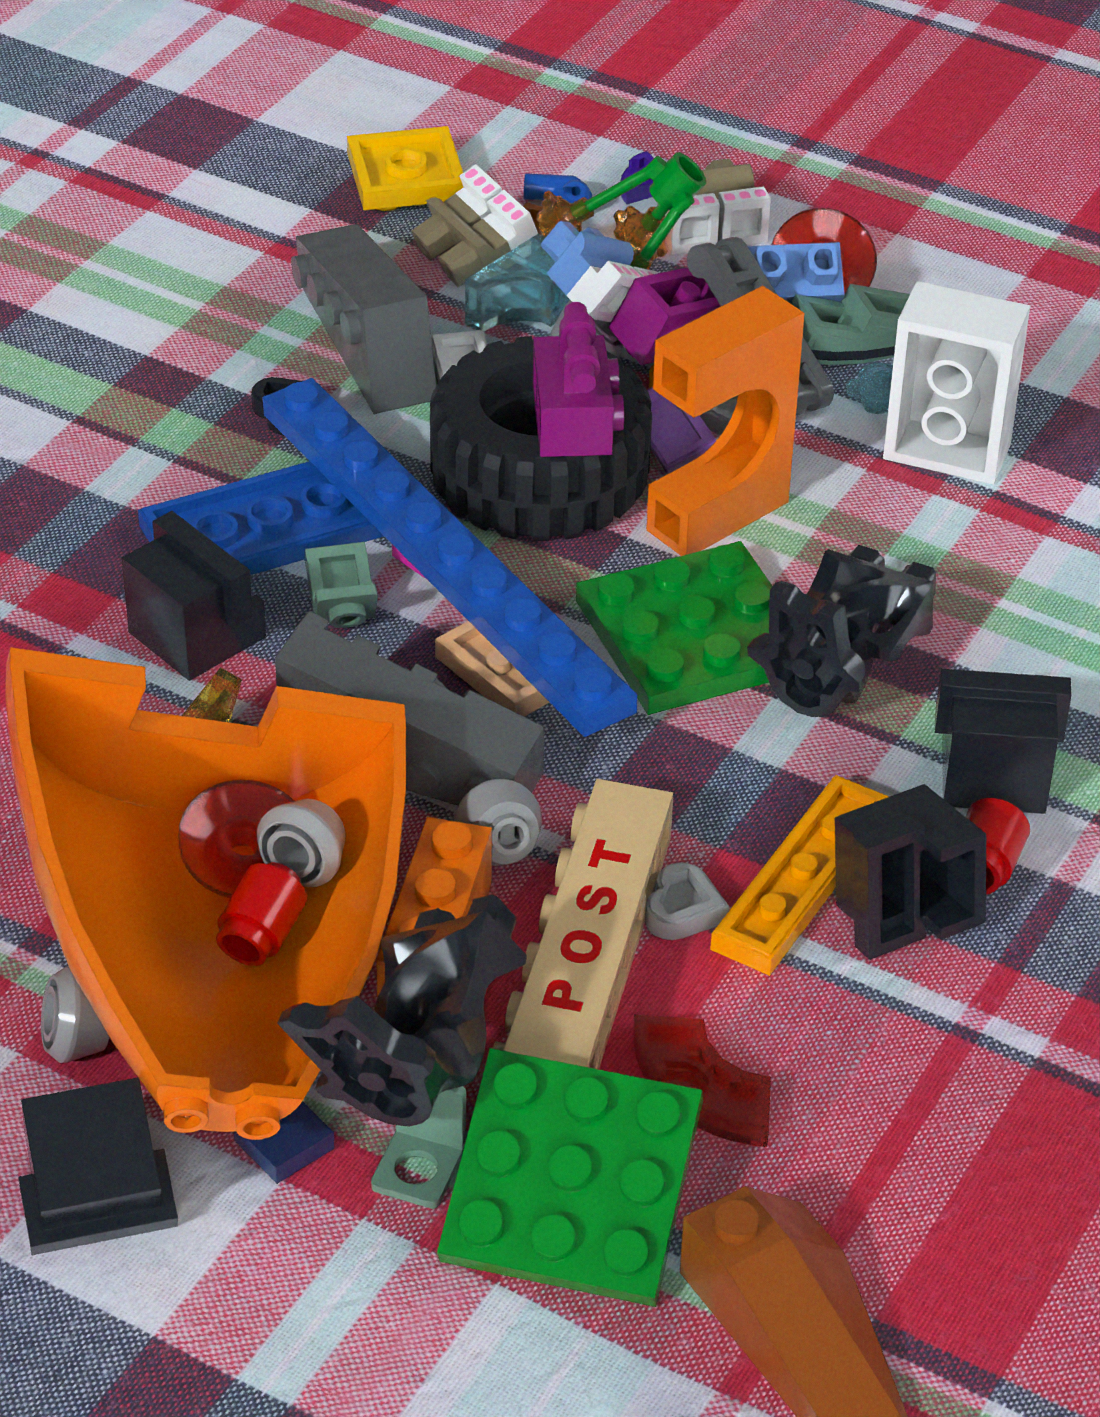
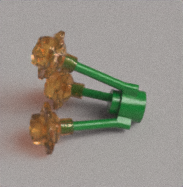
M675 153L667 162L660 156H656L645 168L588 200L582 197L570 203L561 196H555L551 191H546L542 201L543 210L537 214V221L540 222L539 229L543 237L546 238L558 222L565 221L570 222L580 232L582 231V222L593 217L594 210L643 182L652 179L653 183L649 186V191L658 203L656 207H650L645 213H641L633 206H628L624 211L618 210L613 215L616 222V228L613 231L615 239L629 242L633 247L634 255L630 266L649 270L653 265L652 261L657 256L664 257L667 254L668 250L665 245L667 235L680 216L695 202L693 197L706 185V177L700 167L683 153Z

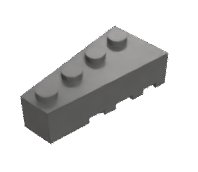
M358 224L296 236L298 256L291 258V268L295 284L299 289L303 288L373 414L430 402L433 390L436 388L427 295Z
M311 611L306 613L276 655L277 686L405 705L407 791L459 806L463 797L472 788L492 779L516 781L532 793L544 773V726L471 690L462 697L448 690L437 679V673L418 664H415L412 670L409 671L379 656L378 653L381 646L362 636L357 635L353 642H350L326 630L329 620Z

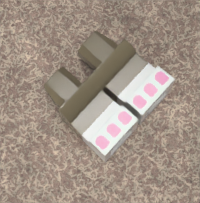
M730 158L713 160L702 170L706 177V185L693 197L695 202L680 216L665 238L671 255L688 253L690 248L703 243L716 245L721 239L738 237L746 245L768 242L771 197L764 186H754V176L750 164L734 165ZM665 216L658 221L659 225L661 224Z
M475 164L459 176L463 188L444 202L436 197L426 200L432 216L411 231L421 253L430 261L439 256L438 260L443 271L458 288L479 273L489 283L493 284L544 250L541 247L542 242L530 212L509 193L502 190L499 184Z

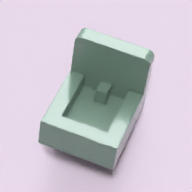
M365 542L305 549L304 561L313 613L329 620L330 625L336 628L354 627L365 622L367 618H375L378 593L376 584L372 583Z

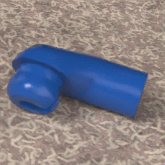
M525 173V200L551 201L566 214L570 215L572 209L592 198V193L587 184L576 176Z

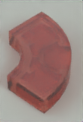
M634 1014V1049L644 1078L702 1090L703 1103L697 1128L729 1141L767 1147L771 1077L744 1071L723 1059L707 1038L704 1019Z

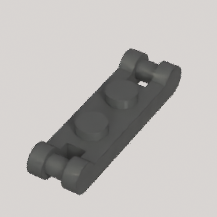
M738 237L721 239L716 245L712 243L695 245L690 248L687 254L689 271L693 276L705 279L721 306L762 285L776 294L746 243ZM804 338L802 339L796 416L804 413L806 409L815 411L825 408L831 404L834 397L833 386Z

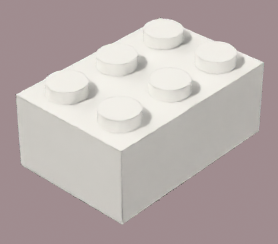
M916 281L898 319L883 459L994 485L1011 445L1030 305Z

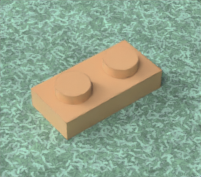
M469 621L435 639V657L485 698L524 717L549 703Z

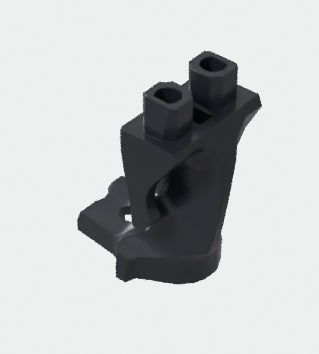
M858 545L848 555L828 549L823 555L818 572L807 594H804L796 585L784 581L775 582L772 586L769 599V634L763 633L751 641L747 646L748 656L763 667L771 688L779 699L797 713L810 717H824L833 713L841 702L856 703L866 686L873 658L888 662L898 661L910 639L915 636L930 634L933 628V598L936 593V571L933 567L917 562L907 565L902 572L886 568L885 558L880 555L878 550Z
M488 895L473 899L467 916L458 919L451 912L443 911L439 908L421 912L413 930L384 936L381 940L385 963V984L377 997L374 1010L356 996L340 1000L334 1005L316 1006L309 1003H301L282 1011L277 1024L323 1072L315 1087V1090L322 1097L345 1101L367 1116L384 1123L410 1127L422 1124L430 1117L440 1093L465 1086L474 1080L485 1052L487 1031L484 997L488 985L496 977L525 965L527 955L511 939L517 918L497 896Z

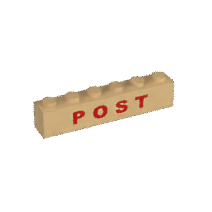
M596 778L588 804L578 802L571 827V841L575 842L573 849L563 847L558 858L555 874V886L559 887L557 895L546 894L542 904L539 920V933L543 934L541 942H530L526 950L527 959L522 970V981L526 982L524 992L513 991L509 999L505 1018V1031L509 1032L506 1043L496 1041L493 1049L599 1070L644 927L647 898L655 891L658 874L662 869L671 840L673 792Z

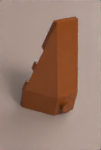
M744 1186L683 1217L680 1274L796 1417H908L845 1253L801 1202Z

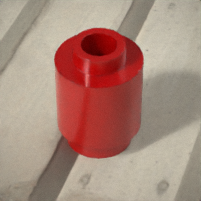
M984 798L974 802L969 807L965 817L986 833L987 895L995 892L1009 881L1029 837L1030 824L1024 813L1012 803L997 798Z
M276 862L258 863L248 867L217 921L219 932L216 935V942L227 956L244 965L260 966L264 964L268 957H273L279 952L308 900L307 892L302 886L299 876L289 867Z

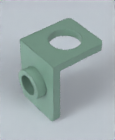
M463 1086L440 1093L430 1117L422 1124L410 1127L396 1125V1131L371 1179V1188L374 1192L430 1209H435L440 1205L460 1164L466 1142V1089ZM422 1157L430 1160L436 1166L437 1172L432 1179L425 1183L410 1184L402 1181L396 1175L395 1169L400 1162L407 1158Z

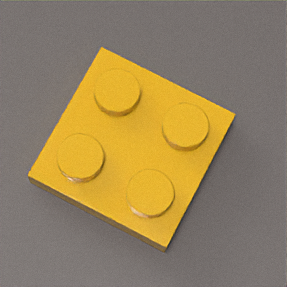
M448 126L347 136V155L363 210L377 209L380 211H390L403 206L427 204L426 200L435 197L444 202L463 188L459 177L463 174V170Z

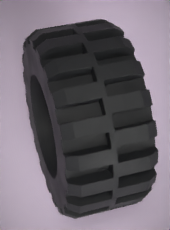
M532 336L516 337L515 342L503 344L501 340L487 344L483 352L480 353L473 350L464 355L458 361L457 366L452 365L439 380V384L433 390L431 396L430 472L433 474V484L439 495L446 500V504L461 518L468 515V520L472 525L484 531H487L489 528L496 529L502 537L517 539L518 535L532 536V541H549L550 536L563 535L565 540L581 537L584 530L589 528L596 532L607 527L613 521V516L617 518L622 517L635 504V501L643 494L650 472L652 402L648 391L629 366L623 367L624 364L621 360L607 351V359H618V394L623 395L624 429L613 431L612 455L540 457L533 392Z

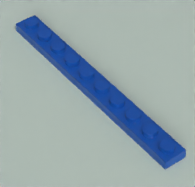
M313 378L290 384L284 389L262 397L264 416L583 737L589 736L637 713V693Z

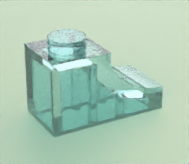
M538 233L465 279V324L475 330L486 331L501 324L518 321L542 322L549 327L556 323L565 304L570 299L547 275L555 261L541 247L542 241L546 238L545 236Z

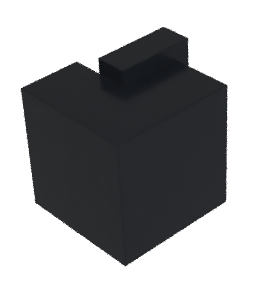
M170 511L153 520V541L121 557L128 632L188 681L266 638L264 600L257 594L251 597L250 570L175 512Z
M941 668L935 709V733L943 734V799L953 807L969 808L977 800L997 798L1012 803L1022 812L1046 814L1058 742H1064L1072 695L1071 677Z
M922 784L835 817L836 905L854 921L855 947L869 960L926 938V928L940 940L986 923V833L927 785Z
M139 1077L21 1099L24 1133L31 1174L19 1176L18 1180L31 1255L178 1227V1215L165 1149L153 1151Z

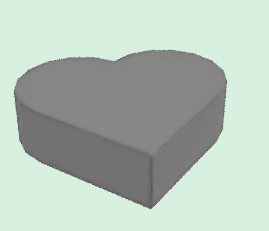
M674 863L664 867L658 874L657 889L647 898L645 924L654 936L661 939H683L717 927L729 912V905L705 872L699 867L690 863Z

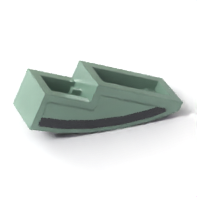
M850 284L841 302L795 294L791 304L805 313L803 338L819 364H863L894 357L898 319L910 294Z

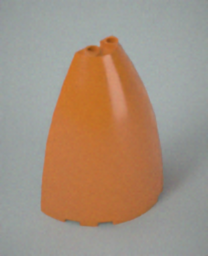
M10 647L6 662L5 698L14 780L36 885L72 974L108 1036L164 1112V1124L167 1128L179 1133H191L198 1130L216 1132L236 1131L239 1136L250 1140L265 1139L277 1134L280 1130V1120L298 1108L320 1072L317 1065L277 1024L282 1011L301 1003L327 1006L334 1005L340 1000L359 997L376 960L397 881L406 793L405 705L276 686L258 727L143 711L137 709L146 689L144 666ZM302 799H315L327 804L338 814L346 832L343 854L337 873L324 885L304 887L308 896L307 903L275 956L268 957L264 964L260 966H248L233 960L220 949L216 942V935L219 932L217 921L248 867L258 863L265 864L257 842V829L261 818L276 806Z

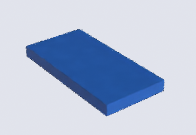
M310 461L138 509L139 526L149 542L154 540L153 520L173 511L250 570V575L304 560L305 549L367 542L384 537Z

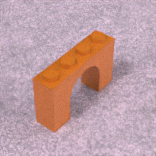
M763 285L655 340L653 390L693 418L738 395L732 417L717 441L695 460L648 485L646 531L680 556L702 551L789 502L805 313Z

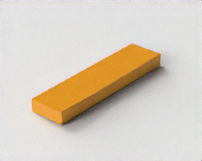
M835 774L711 933L710 950L770 976L836 888L835 817L888 798L889 796Z

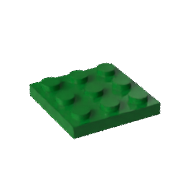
M742 541L720 545L715 548L665 559L660 562L576 583L577 604L628 685L637 693V699L647 715L769 683L763 667L748 656L747 646L763 633L769 634V599L772 584Z
M490 1048L437 1250L439 1261L656 1307L703 1103L702 1090Z

